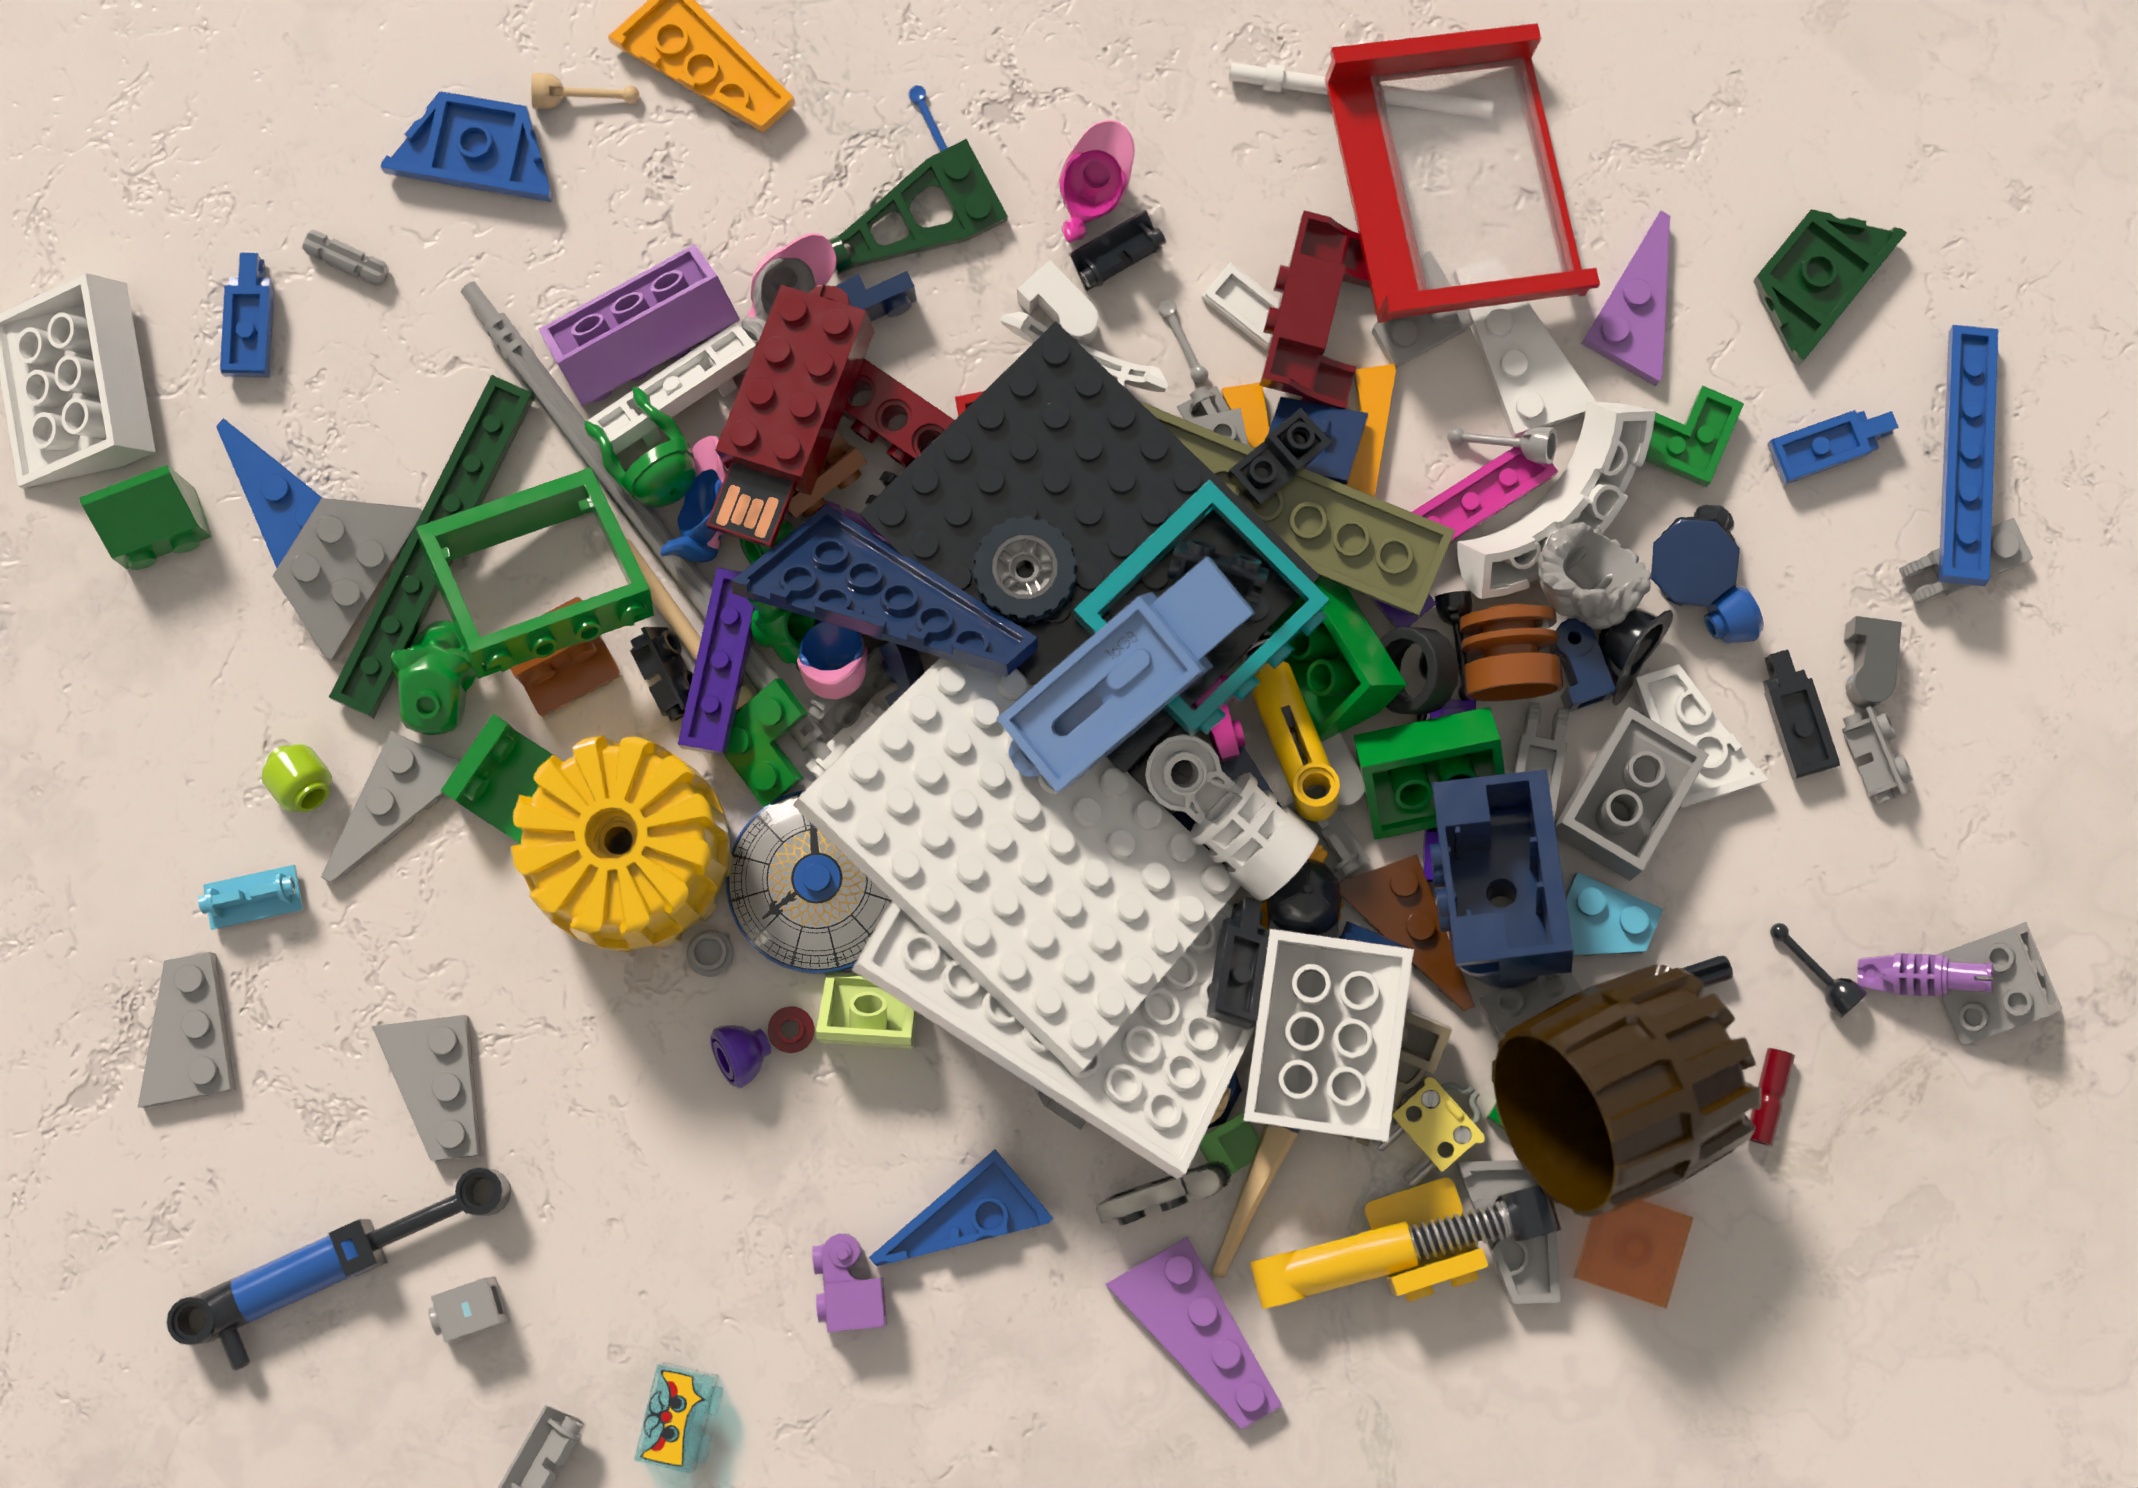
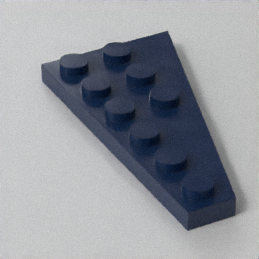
M827 504L731 581L732 594L1004 677L1009 676L1037 651L1036 636L911 557L902 556L889 543Z

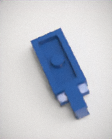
M240 253L238 277H230L229 285H224L220 373L224 377H270L274 290L272 279L265 278V260L261 259L258 253Z
M1856 410L1774 438L1768 442L1767 446L1782 483L1786 485L1868 456L1871 452L1878 450L1879 445L1876 440L1892 435L1893 431L1899 427L1892 411L1867 419L1864 411L1856 413Z

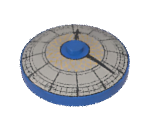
M806 790L798 791L776 799L768 806L762 808L740 832L731 851L733 857L731 874L726 877L728 903L735 923L743 936L759 953L770 961L792 971L807 974L841 972L854 967L892 900L793 806L798 797Z

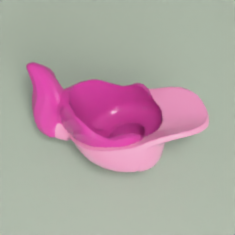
M1100 121L1089 127L1072 149L1063 165L1059 178L1060 193L1070 217L1069 220L1063 222L1061 232L1068 243L1082 240L1087 234L1086 222L1099 219L1111 213L1120 205L1126 194L1133 167L1135 146L1129 130L1118 121Z

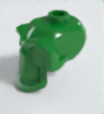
M446 620L435 621L417 635L412 647L396 650L391 654V666L399 684L401 722L407 729L426 735L445 734L455 730L460 725L464 713L466 692L477 679L454 623Z

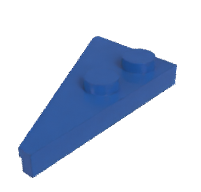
M994 1149L868 1258L874 1265L881 1266L1049 1224L1054 1218L997 1150Z

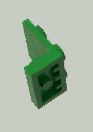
M492 714L440 791L521 844L522 829L515 826L513 820L517 801L520 795L527 797L534 795L539 787L534 781V775L537 769L553 754L517 732L503 719Z

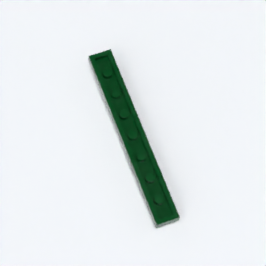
M494 375L490 376L329 695V698L370 718H375L396 676L391 666V654L396 650L410 648L439 590L424 557L416 527L482 504L535 399L532 392ZM453 560L447 562L449 568H450V566H451Z

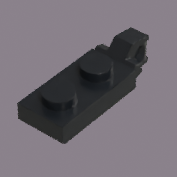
M1788 649L1765 657L1764 660L1770 679L1763 681L1764 695L1792 780L1840 766L1813 679H1808L1804 669L1795 671Z
M1245 896L1238 904L1235 903L1233 905L1231 918L1227 917L1226 920H1223L1219 931L1206 1016L1249 1030L1256 1026L1258 1020L1269 937L1265 936L1264 929L1258 928L1262 902Z

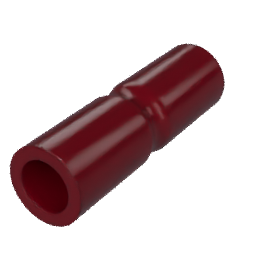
M1767 1048L1758 1087L1761 1088V1109H1752L1750 1121L1756 1129L1749 1141L1773 1146L1782 1111V1099L1786 1094L1794 1063V1054L1779 1049Z

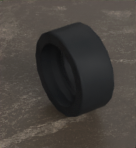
M1400 627L1388 631L1380 639V642L1398 671H1401V662L1406 650L1412 644H1417L1426 656L1428 672L1427 681L1422 692L1416 698L1410 697L1405 688H1403L1386 708L1391 712L1409 715H1426L1440 710L1450 701L1458 683L1459 665L1457 655L1449 639L1435 629L1421 627Z

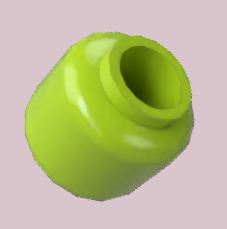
M304 744L280 746L269 754L267 762L262 769L261 780L269 793L284 810L290 812H310L321 806L329 796L332 775L311 747Z

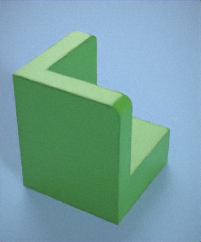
M1245 1111L1205 1134L1199 1145V1149L1209 1164L1212 1161L1217 1162L1218 1160L1221 1163L1224 1162L1225 1165H1228V1169L1231 1170V1175L1251 1163L1259 1142V1137L1250 1122L1244 1121Z

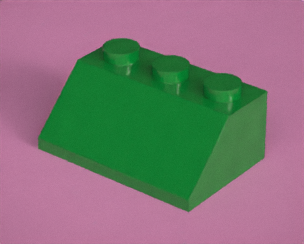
M1320 577L1315 585L1330 599L1327 607L1322 611L1327 618L1311 635L1307 636L1303 631L1300 632L1289 643L1294 651L1283 662L1289 663L1319 738L1323 742L1380 713L1407 684L1348 588ZM1301 597L1267 632H1271L1273 635L1306 601Z
M1490 707L1353 735L1374 840L1436 828V811L1432 783L1505 774L1501 739Z

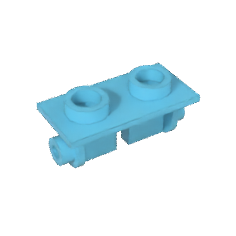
M295 865L203 884L205 895L198 897L202 914L208 913L211 930L303 910Z

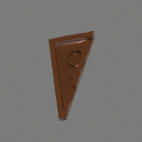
M1417 854L1339 882L1341 898L1365 918L1364 921L1383 936L1414 949L1412 966L1415 969L1418 968L1430 979L1450 1002L1455 1003L1463 1011L1475 1007L1462 971L1456 966L1447 932H1440L1437 906Z

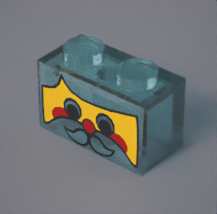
M665 1362L657 1364L634 1461L686 1473L695 1471L698 1463H706L712 1442V1435L705 1434L709 1415L717 1416L723 1396V1387L716 1386L718 1374Z

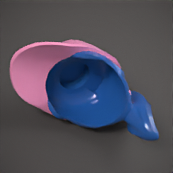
M716 436L701 439L691 449L695 460L696 477L694 484L684 496V504L677 519L682 536L668 541L660 551L662 557L675 555L688 561L703 563L713 560L718 554L721 538L724 533L709 529L706 526L728 471L715 451L719 441Z
M817 620V624L805 633L800 643V654L797 658L805 684L814 694L825 699H841L854 693L864 681L867 667V647L864 646L862 635L857 631Z

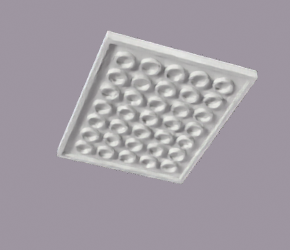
M940 657L798 797L793 806L1072 1073L1078 1075L1087 1067L1241 885L1227 873V867L1223 863H1216L1209 856V850L1204 845H1196L1190 839V832L1128 772L1123 774L1106 757L1072 786L1058 793L1055 792L1042 775L1038 777L1024 776L1014 767L1011 758H1009V747L1013 739L996 718L1034 687V685L1017 668L1009 676L1004 677Z
M893 901L889 904L852 969L1176 1179L1186 1174L1255 1028L1254 1026L1248 1030L1206 1016L1219 931L1223 920H1226L1227 917L1231 918L1233 908L1228 903L1221 908L1105 1046L1078 1075L1072 1073ZM1259 924L1258 928L1264 929L1265 936L1269 937V931Z

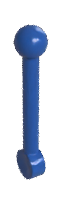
M919 85L913 86L909 90V99L913 104L918 105L941 152L947 149V145L925 102L927 97L926 90Z

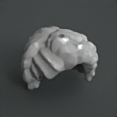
M1584 522L1568 524L1561 531L1552 533L1542 552L1539 553L1537 561L1540 586L1547 602L1551 604L1559 615L1569 618L1574 616L1580 622H1585L1587 626L1593 629H1607L1612 625L1621 623L1628 613L1639 605L1644 595L1650 591L1652 574L1649 570H1646L1644 563L1638 562L1639 556L1630 549L1620 548L1621 544L1618 540H1611L1603 536L1599 527L1593 529Z

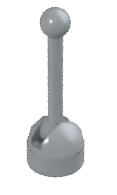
M1458 427L1452 428L1447 434V439L1452 445L1471 442L1519 447L1526 459L1540 464H1551L1557 448L1555 428L1548 427L1531 428L1524 433L1522 438L1464 433Z

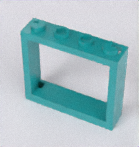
M1210 480L1074 609V618L1093 636L1107 624L1101 617L1213 509L1306 601L1285 624L1195 711L1179 696L1164 707L1191 737L1200 730L1207 735L1226 717V714L1221 709L1234 697L1240 702L1243 701L1260 684V681L1255 676L1265 666L1269 664L1273 669L1277 668L1294 651L1289 643L1300 632L1303 631L1307 636L1311 635L1327 618L1322 611L1327 607L1330 600Z

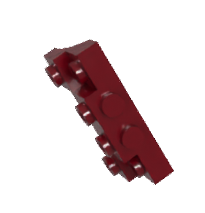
M1304 210L1299 222L1289 265L1279 266L1273 291L1281 293L1278 308L1269 307L1263 333L1270 334L1271 337L1259 386L1301 396V401L1346 409L1356 366L1323 356L1326 349L1342 281L1370 288L1359 234L1344 227L1329 216Z

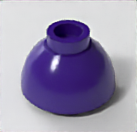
M725 1025L712 1030L710 1036L711 1048L723 1076L732 1086L739 1089L743 1088L757 1076L761 1070L764 1057L771 1054V1046L767 1036L760 1028L752 1032L743 1026Z

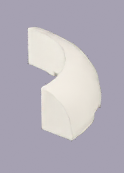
M1587 402L1584 423L1574 453L1564 472L1548 494L1531 511L1504 529L1480 538L1457 541L1460 572L1468 590L1476 597L1486 599L1508 595L1529 588V583L1539 579V568L1537 565L1539 553L1542 552L1551 534L1561 531L1568 524L1584 522L1593 529L1599 527L1603 534L1628 498L1624 492L1633 477L1636 466L1642 467L1652 437L1656 411L1621 403Z

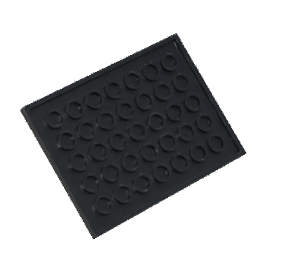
M1056 321L860 513L861 518L902 556L911 557L982 603V598L977 591L974 580L973 559L975 551L978 552L979 542L983 536H987L991 532L990 529L997 523L1001 525L1006 522V519L1012 517L1020 519L1023 516H1032L1036 520H1041V518L1047 520L1054 528L1058 527L1064 532L1065 539L1069 540L1073 546L1077 562V581L1075 582V590L1072 597L1067 599L1066 606L1061 611H1056L1053 617L1046 621L1042 619L1036 621V624L1027 625V622H1019L1017 624L1037 637V651L1017 668L1034 686L1092 637L1074 618V609L1208 480L1314 584L1320 578V575ZM1214 509L1180 542L1187 544L1189 539H1196L1212 544L1216 547L1215 553L1233 558L1235 553L1252 556L1262 562L1260 567L1269 569L1265 584L1255 582V585L1263 587L1258 606L1248 604L1255 613L1205 655L1213 667L1179 695L1190 708L1301 598ZM1176 546L1101 617L1106 623L1112 620L1138 596L1153 592L1159 598L1175 584V580L1167 578L1172 559L1182 561L1181 557L1173 555ZM1025 560V564L1016 568V572L1020 577L1028 578L1033 575L1034 569L1031 567V562ZM1163 708L1107 755L1106 758L1123 774L1126 773L1176 721Z

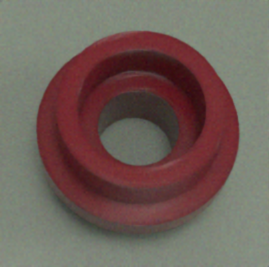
M794 1006L779 1009L773 1014L768 1024V1036L771 1043L778 1050L785 1053H798L806 1049L812 1042L815 1033V1026L811 1016L805 1010ZM788 1021H795L799 1025V1033L794 1038H786L783 1035L782 1028Z

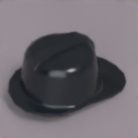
M1636 607L1628 613L1621 623L1601 630L1598 639L1599 646L1607 666L1619 678L1612 699V703L1615 706L1620 704L1633 685V680L1638 676L1645 661L1666 635L1673 620L1674 614L1671 610L1664 611L1657 616Z

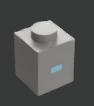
M485 1277L431 1296L434 1307L429 1308L430 1322L435 1334L443 1335L444 1342L455 1341L509 1322L495 1277Z

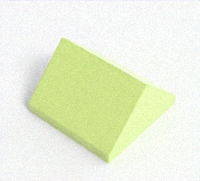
M826 973L816 1039L823 1044L914 1049L917 1011L858 973Z

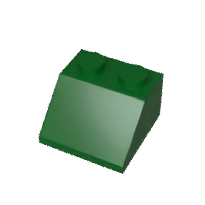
M164 465L79 497L83 509L109 555L125 569L140 570L150 567L157 562V557L171 552L180 554L192 551L200 546V541L212 537L195 488L169 465Z

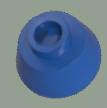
M1734 585L1707 607L1708 614L1704 615V622L1710 635L1716 640L1721 638L1727 644L1754 642L1759 638L1764 628L1763 617L1756 600L1745 587L1740 585Z

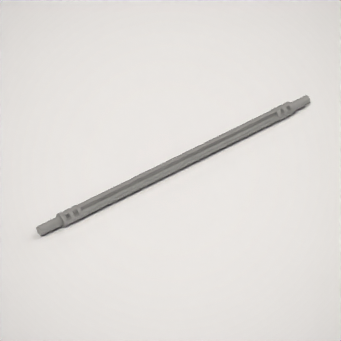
M473 281L466 284L461 289V294L483 321L485 333L492 339V342L501 351L504 358L517 372L588 468H592L595 477L705 621L712 592L711 585L692 561L675 555L661 556L660 551L668 541L675 539L651 507L645 506L630 497L607 472L602 462V452L599 444L586 433L584 418L531 350L528 343L521 337L506 314L498 313L476 282ZM751 640L744 673L757 691L760 692L771 681L780 678V676ZM809 714L788 732L798 743L801 750H808L815 760L820 758L824 761L832 753L822 739L824 733L818 728Z

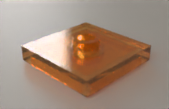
M1643 1200L1612 1212L1591 1217L1573 1278L1667 1309L1694 1217Z

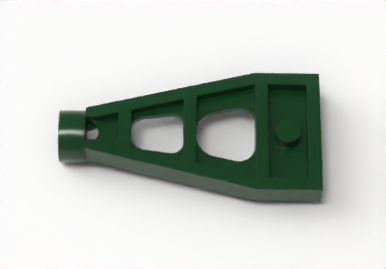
M967 139L927 158L843 233L829 239L836 254V267L834 271L837 275L855 267L969 241L1008 221V215ZM930 186L939 187L953 211V217L945 224L922 227L914 220L910 212V205L926 188ZM891 212L899 213L909 231L908 236L888 245L876 243L871 233L872 226ZM845 244H849L853 247V256H849L844 246Z

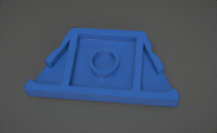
M439 91L426 107L424 116L419 120H415L406 131V140L392 157L387 155L381 163V169L384 174L552 202L553 195L527 106Z

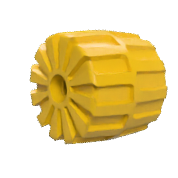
M604 735L583 739L573 746L574 757L566 761H562L553 754L537 769L534 775V781L539 786L532 797L519 796L513 813L514 825L522 829L521 844L511 847L514 866L524 876L531 891L529 897L553 924L577 940L601 949L633 953L637 948L649 946L666 948L682 941V934L700 920L707 922L718 908L715 900L724 880L731 874L733 857L729 844L727 817L719 798L702 775L695 768L665 748L639 737L623 738L620 743L613 742ZM619 832H630L633 838L630 849L624 854H613L610 848L612 838Z

